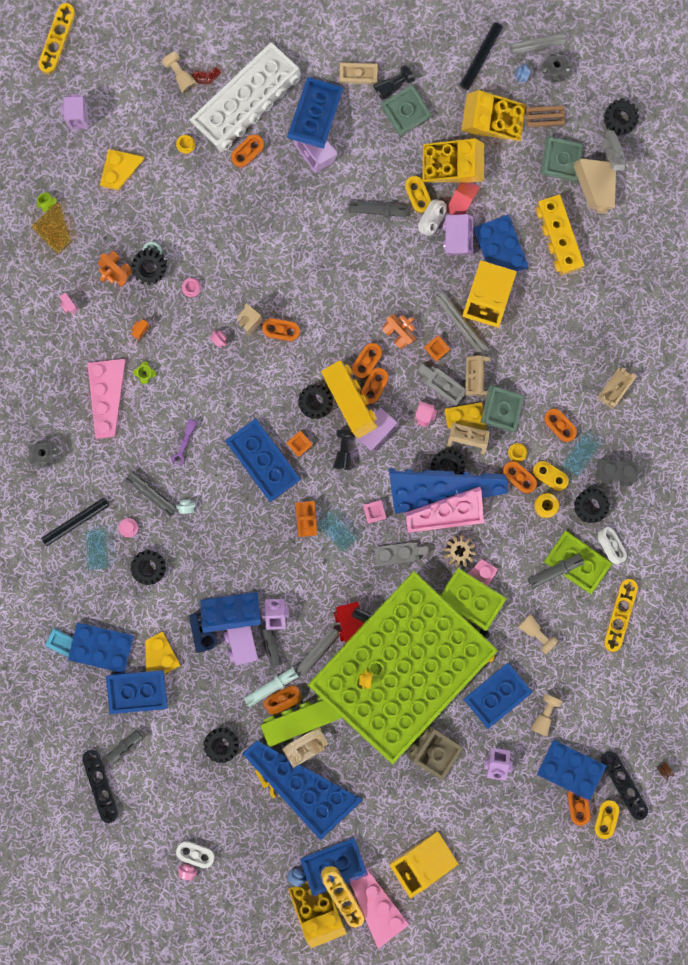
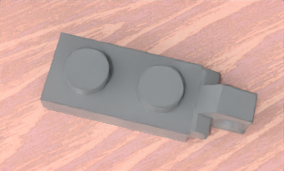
M607 130L606 137L602 140V148L606 152V157L610 161L612 170L624 171L626 164L622 157V147L615 131Z
M421 364L417 369V372L424 376L422 381L455 407L466 394L465 388L438 368L436 369L432 366L429 369Z
M412 542L374 547L377 567L415 562V560H419V555L429 554L428 546L418 547L417 543Z

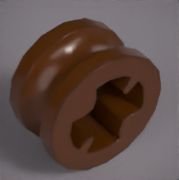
M664 761L662 766L656 767L666 781L669 780V776H674L673 771Z

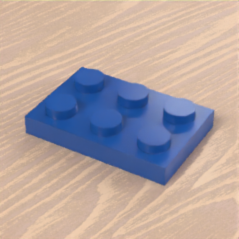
M509 214L473 227L485 262L517 272L529 268Z
M258 592L200 600L203 633L261 625Z
M77 622L68 660L125 673L133 635Z
M507 662L463 698V700L485 727L489 729L533 692Z
M164 670L106 675L110 714L168 708Z
M553 740L537 776L590 801L606 765Z
M355 838L300 859L313 896L328 891L321 877V872L326 867L333 866L337 868L345 883L368 875ZM329 875V877H330V879L332 880V882H334V881H335V880H334V877H332L331 875Z

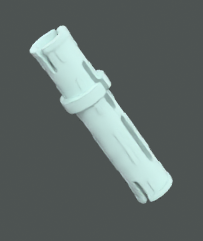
M291 667V669L279 676H274L273 680L243 698L248 703L249 708H251L278 689H284L286 684L299 678L295 669Z

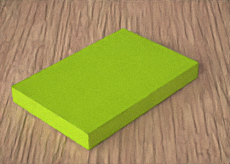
M565 530L544 560V563L553 567L559 564V561H565L579 553L581 555L580 558L584 561V565L569 571L570 573L567 575L563 574V576L592 595L613 563Z
M459 568L455 570L440 595L461 616L485 631L488 630L507 599Z

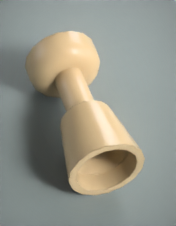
M175 51L167 55L161 62L164 67H172L177 75L175 78L182 94L188 92L187 87L190 86L193 89L198 83L187 71L181 69L177 63L180 56Z
M532 614L528 615L525 621L518 626L519 629L531 637L535 636L543 644L541 651L544 654H547L558 643L555 637L548 639L540 631L541 627Z
M545 694L543 700L547 705L543 714L537 717L530 729L548 737L551 724L549 717L554 706L560 707L563 701Z

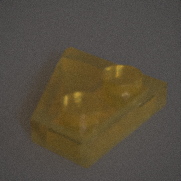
M58 202L31 226L58 255L72 242L61 206Z

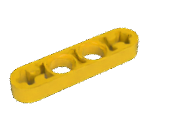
M63 3L58 7L39 60V68L45 74H51L56 70L75 17L74 8L69 3ZM66 8H69V12L71 14L66 15L65 21L68 22L66 24L65 22L60 21L58 19L60 18L61 20H63L64 15L62 13V10L65 11ZM57 26H64L65 32L58 35L55 33ZM52 43H57L59 49L56 52L49 51V46ZM46 53L50 56H53L50 60L52 67H48L47 69H45V66L43 65V63H47L49 59Z
M626 579L621 582L604 638V647L611 652L618 651L621 648L638 590L637 583L632 579ZM629 582L634 587V590L628 593V596H632L631 600L620 597L621 593L623 595L626 594L624 585H628ZM620 601L628 603V609L625 612L618 609ZM616 619H620L623 622V627L620 630L613 628V621ZM610 630L614 633H621L620 637L616 636L615 642L618 645L613 646V649L608 644V640L613 639V635H610Z
M333 866L326 867L321 872L325 887L348 925L359 927L364 922L361 908L338 869ZM329 875H331L332 877H334V880H335L334 882H332V880L330 879ZM336 888H344L341 893H334ZM345 901L352 902L351 905L347 907L342 906V904ZM352 912H354L355 916L358 917L357 919H354L352 917Z

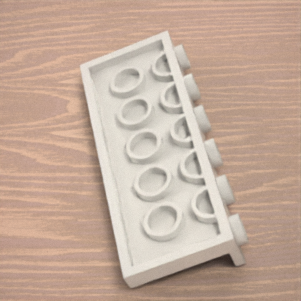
M271 42L190 119V122L216 146L220 153L223 150H228L237 137L243 136L246 129L259 120L263 112L269 111L278 98L284 97L287 90L300 81L302 76L300 69Z

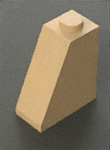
M579 159L574 162V169L589 209L604 214L615 208L616 170H612L610 162Z

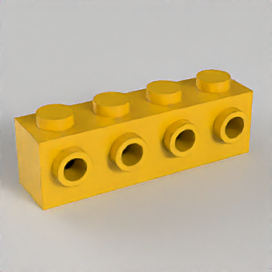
M560 194L538 201L535 212L537 218L542 219L543 225L541 230L544 237H548L549 243H547L549 253L554 254L556 261H553L556 272H560L562 276L583 269L584 263Z
M339 360L322 370L321 373L352 433L359 439L378 428L375 422L377 417L372 409H368L367 405L369 402L365 395L360 394L359 390L361 387L358 381L352 379L353 371L348 364L344 365Z

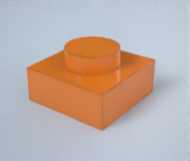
M143 319L140 322L137 321L131 329L133 331L131 335L140 341L149 328V323Z
M439 335L424 346V350L435 362L450 351V348Z
M301 430L286 442L298 458L313 446Z

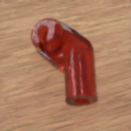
M214 67L208 73L196 70L193 72L192 77L198 84L209 85L221 72L217 67Z

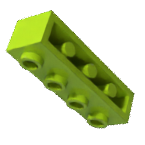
M318 697V702L313 704L310 701L299 705L300 709L293 711L291 708L281 712L282 716L275 718L274 715L263 719L264 723L260 726L270 747L341 719V716L321 697Z

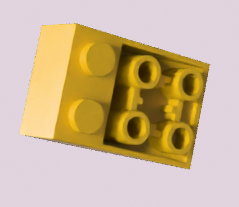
M480 90L468 93L466 95L461 131L474 135L521 141L526 104Z
M474 138L423 144L422 182L470 183L484 181L483 142Z
M480 260L462 317L499 328L517 271Z
M438 831L389 862V866L410 899L459 865Z
M308 881L300 887L294 886L288 889L306 942L310 948L347 934L337 906L328 891L313 896Z

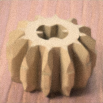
M460 535L459 542L453 536L454 544L447 540L446 544L450 548H443V551L450 552L444 558H452L448 563L449 565L456 561V568H459L460 561L466 567L465 559L473 562L469 555H476V552L470 551L475 545H467L471 540L470 538L463 542V535ZM457 546H460V549L463 547L465 550L462 553V557H459V554L455 555L454 551L457 550Z

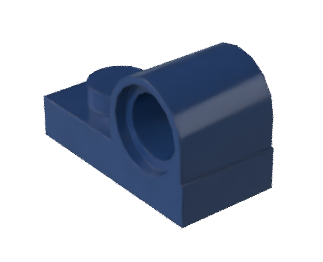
M198 614L189 615L196 653L214 649L218 643L217 636L212 632L201 633L202 618L198 617ZM207 635L213 638V644L210 647L205 646L203 643V639Z

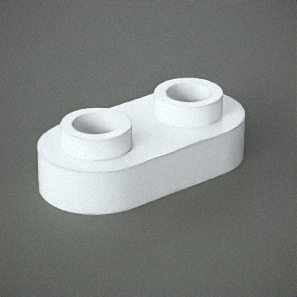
M434 199L430 202L419 221L418 229L421 234L431 236L436 232L447 211L444 201Z
M610 527L601 529L598 532V540L608 559L614 564L624 562L627 554L615 531Z
M189 841L180 843L176 850L177 857L181 861L201 868H208L214 862L215 856L211 849ZM186 847L190 849L188 855L183 853V849ZM203 854L208 855L207 861L201 859Z

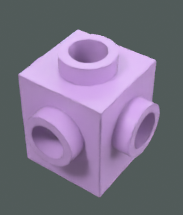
M285 599L265 600V608H262V619H266V630L286 629L289 607H285Z
M491 748L489 758H485L484 762L487 778L496 780L507 779L508 773L512 772L513 762L510 761V750Z

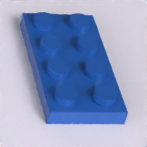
M307 77L287 138L324 149L344 87Z
M256 418L225 440L270 503L301 481Z

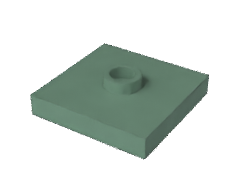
M413 84L380 104L400 137L432 118L430 111Z
M549 136L546 137L540 175L577 182L578 177L574 169V162L581 159L583 144Z
M489 386L480 423L509 432H516L524 395L496 386Z

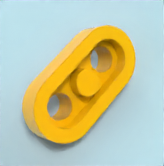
M411 176L406 180L405 190L414 211L423 214L431 199L422 179L418 176ZM417 184L418 188L416 190L411 189V185ZM423 201L425 206L419 207L418 202Z
M540 461L533 467L534 477L550 488L561 491L567 487L569 482L567 475L548 462ZM541 467L546 469L545 474L540 473L539 469ZM558 477L562 479V484L560 485L556 483V478Z
M605 800L599 806L594 831L602 839H608L614 834L619 815V806L614 801ZM607 806L612 807L611 813H606L605 809ZM602 825L607 826L606 832H601L600 828Z

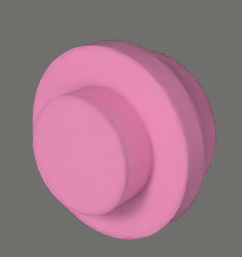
M188 278L182 284V291L188 297H195L200 293L201 285L198 280Z
M214 330L210 336L213 343L219 348L226 346V335L222 331L217 332Z
M126 518L119 524V531L124 537H133L138 532V524L135 520Z
M183 864L178 867V876L182 879L193 880L194 876L197 875V870L191 864Z

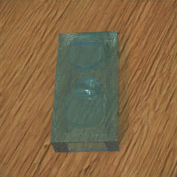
M583 434L562 464V467L578 477L599 444Z
M331 511L317 523V526L342 552L357 539Z
M106 530L86 531L88 570L108 569Z

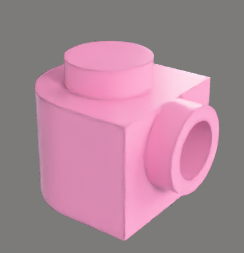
M422 401L419 402L414 417L417 425L428 428L430 420L434 421L437 410H434V405Z

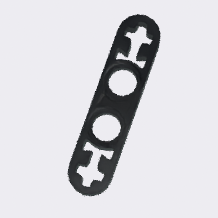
M88 750L83 754L82 760L102 821L112 823L118 817V809L102 759L96 750ZM89 753L92 756L96 755L97 759L94 760L95 766L99 764L100 768L89 771V767H93L91 761L87 762L86 760L89 757ZM96 771L103 775L102 781L98 783L92 779V775ZM106 790L109 797L106 801L99 799V791ZM110 801L112 805L108 806L109 810L114 811L112 819L104 816L107 812L106 807L101 808V805L107 804Z
M612 751L605 752L601 757V763L606 765L605 770L629 813L636 820L645 819L648 815V808L616 753ZM607 755L615 757L613 763L616 767L618 764L620 765V768L614 769L611 773L609 769H613L611 764L605 763ZM619 771L625 775L624 781L620 783L614 779L615 773ZM629 788L633 789L635 793L634 797L630 800L624 797L625 790ZM638 798L640 802H636L638 807L644 808L642 816L634 814L636 808L633 804L631 807L629 806V803L635 802Z

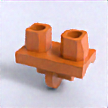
M114 251L107 255L103 253L100 255L98 265L101 267L98 271L102 274L100 281L104 283L108 280L111 284L116 281L123 287L132 273L131 267L125 263L119 268L116 263L120 258Z
M393 314L386 319L387 322L382 327V330L388 336L395 330L400 336L394 343L398 348L401 349L417 340L411 333L416 329L411 324L415 320L413 317L407 320L402 315L398 319Z
M315 501L295 502L298 537L318 536Z

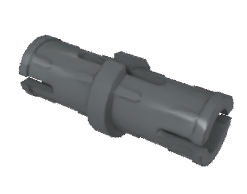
M261 630L265 644L264 650L267 651L270 667L282 665L278 650L279 644L276 643L274 631Z
M135 730L125 740L118 742L119 745L106 755L107 758L115 764L126 753L129 754L131 749L144 738Z

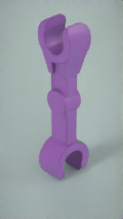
M188 420L185 437L182 439L179 453L172 456V463L179 456L181 458L179 466L184 464L185 459L182 455L189 442V436L197 424L195 420Z

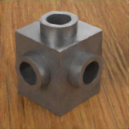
M559 53L550 54L546 57L545 62H542V74H545V81L561 82L565 79L566 73H569V62H566V56H561Z
M38 440L37 444L28 445L31 465L47 468L51 467L52 463H56L55 458H58V449L54 447L53 443H49V440Z

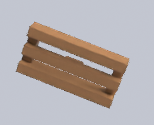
M564 105L526 108L527 128L565 125ZM560 111V113L530 115V113ZM560 118V121L530 122V120Z

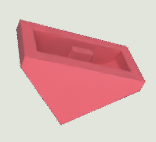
M471 182L460 183L446 212L451 215L466 214L480 187Z

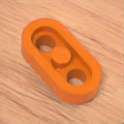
M258 135L247 137L231 154L234 166L244 168L249 165L263 151V139ZM257 143L258 147L254 149L251 147V144ZM242 155L244 160L240 162L237 158Z
M270 318L265 320L262 325V331L268 338L293 342L300 335L299 326L294 322ZM269 326H275V331L270 332L268 330ZM293 329L294 334L291 336L288 335L287 330Z
M369 343L364 347L352 366L353 374L357 378L364 379L370 375L382 356V350L379 345ZM370 350L376 352L374 357L369 356ZM364 366L366 370L361 373L358 371V368Z
M375 368L371 371L361 390V395H365L369 405L375 404L379 400L388 382V373L382 368ZM376 375L382 376L380 382L375 380ZM373 392L374 397L370 399L366 394Z
M550 409L546 412L544 423L562 442H571L575 439L577 435L576 427L560 410ZM552 415L557 417L556 422L550 421ZM565 429L570 431L569 436H564L563 431Z
M511 461L503 467V474L519 491L528 494L536 489L537 481L535 477L519 463ZM510 468H514L516 470V473L514 475H511L509 473ZM526 480L530 482L528 488L523 486V482Z
M289 686L268 696L264 701V707L269 714H277L298 704L302 694L298 687Z
M568 791L567 800L570 818L574 824L584 826L590 820L588 800L582 797L575 800L573 798L574 794ZM582 812L583 818L578 819L576 814Z

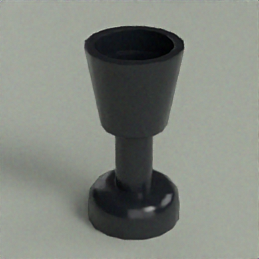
M403 65L400 68L401 74L395 78H387L373 84L375 91L380 93L379 97L382 101L395 90V86L404 80L407 83L415 81L407 65Z
M337 430L336 436L341 439V448L337 452L333 469L352 470L348 444L350 439L355 438V435L352 431Z

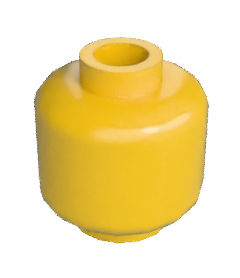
M544 493L535 499L533 508L539 517L544 519L551 518L559 510V501L553 494Z

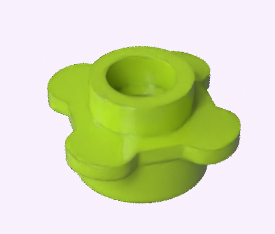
M44 192L38 196L36 206L41 208L43 212H47L57 202V199L51 197L50 193Z
M142 362L137 369H134L133 374L140 379L141 384H147L151 377L156 376V371L149 367L148 362Z

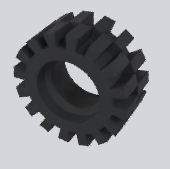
M615 100L609 104L604 113L606 128L615 131L618 136L619 134H622V136L626 135V133L629 134L638 123V108L635 109V104H630V100ZM624 111L628 115V121L625 124H618L614 119L616 112Z
M145 248L144 251L141 249L131 263L132 275H136L135 279L137 281L140 279L141 284L147 282V285H151V283L156 284L157 281L160 282L167 270V260H164L165 256L163 254L160 255L159 250L155 252V248L150 250ZM145 260H151L156 264V270L148 273L143 270L142 263Z
M321 384L308 385L299 394L298 404L301 412L306 417L321 419L331 411L333 399L327 388ZM315 394L323 399V404L318 409H313L308 404L310 396Z
M445 449L440 451L431 462V470L441 471V463L444 460H451L455 464L454 474L463 475L465 472L464 458L455 450Z
M586 489L576 497L574 511L583 522L597 523L609 513V499L599 489ZM591 498L597 500L599 509L596 513H589L585 510L586 500Z
M144 550L133 557L130 571L137 582L144 585H153L164 577L166 563L157 552ZM146 560H151L155 563L156 569L151 575H145L141 571V565Z
M223 727L209 732L203 744L206 756L216 763H226L232 760L237 754L239 747L238 738L235 733ZM218 738H225L229 743V748L224 753H219L214 748V742Z

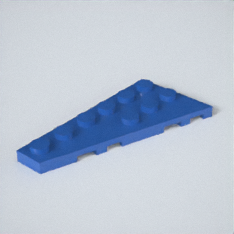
M388 468L395 514L409 512L477 487H481L482 498L508 493L507 478L504 474L483 473L481 476H475L468 472H464L463 475H457L450 471L424 470L423 472H413L412 469L395 471V468Z
M257 740L242 753L319 840L326 836L362 801L359 797L300 764L293 768L287 757Z

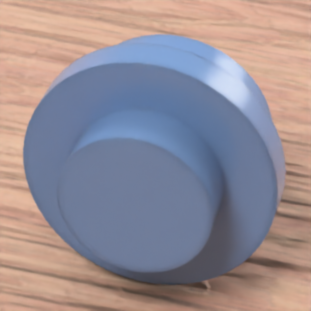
M523 63L517 67L515 77H517V82L519 83L527 81L530 75V68Z
M292 869L288 873V881L294 886L300 887L307 880L305 873L300 869Z

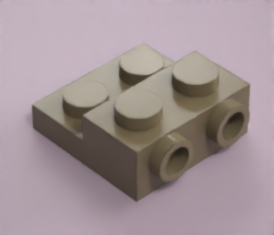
M428 726L419 736L420 739L417 744H413L409 748L408 759L443 781L463 750V747L431 726Z

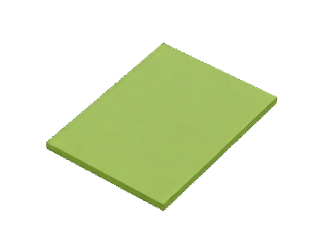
M412 571L307 685L393 765L498 650L415 571ZM365 670L373 673L370 689H362L363 685H359L361 673L365 674Z

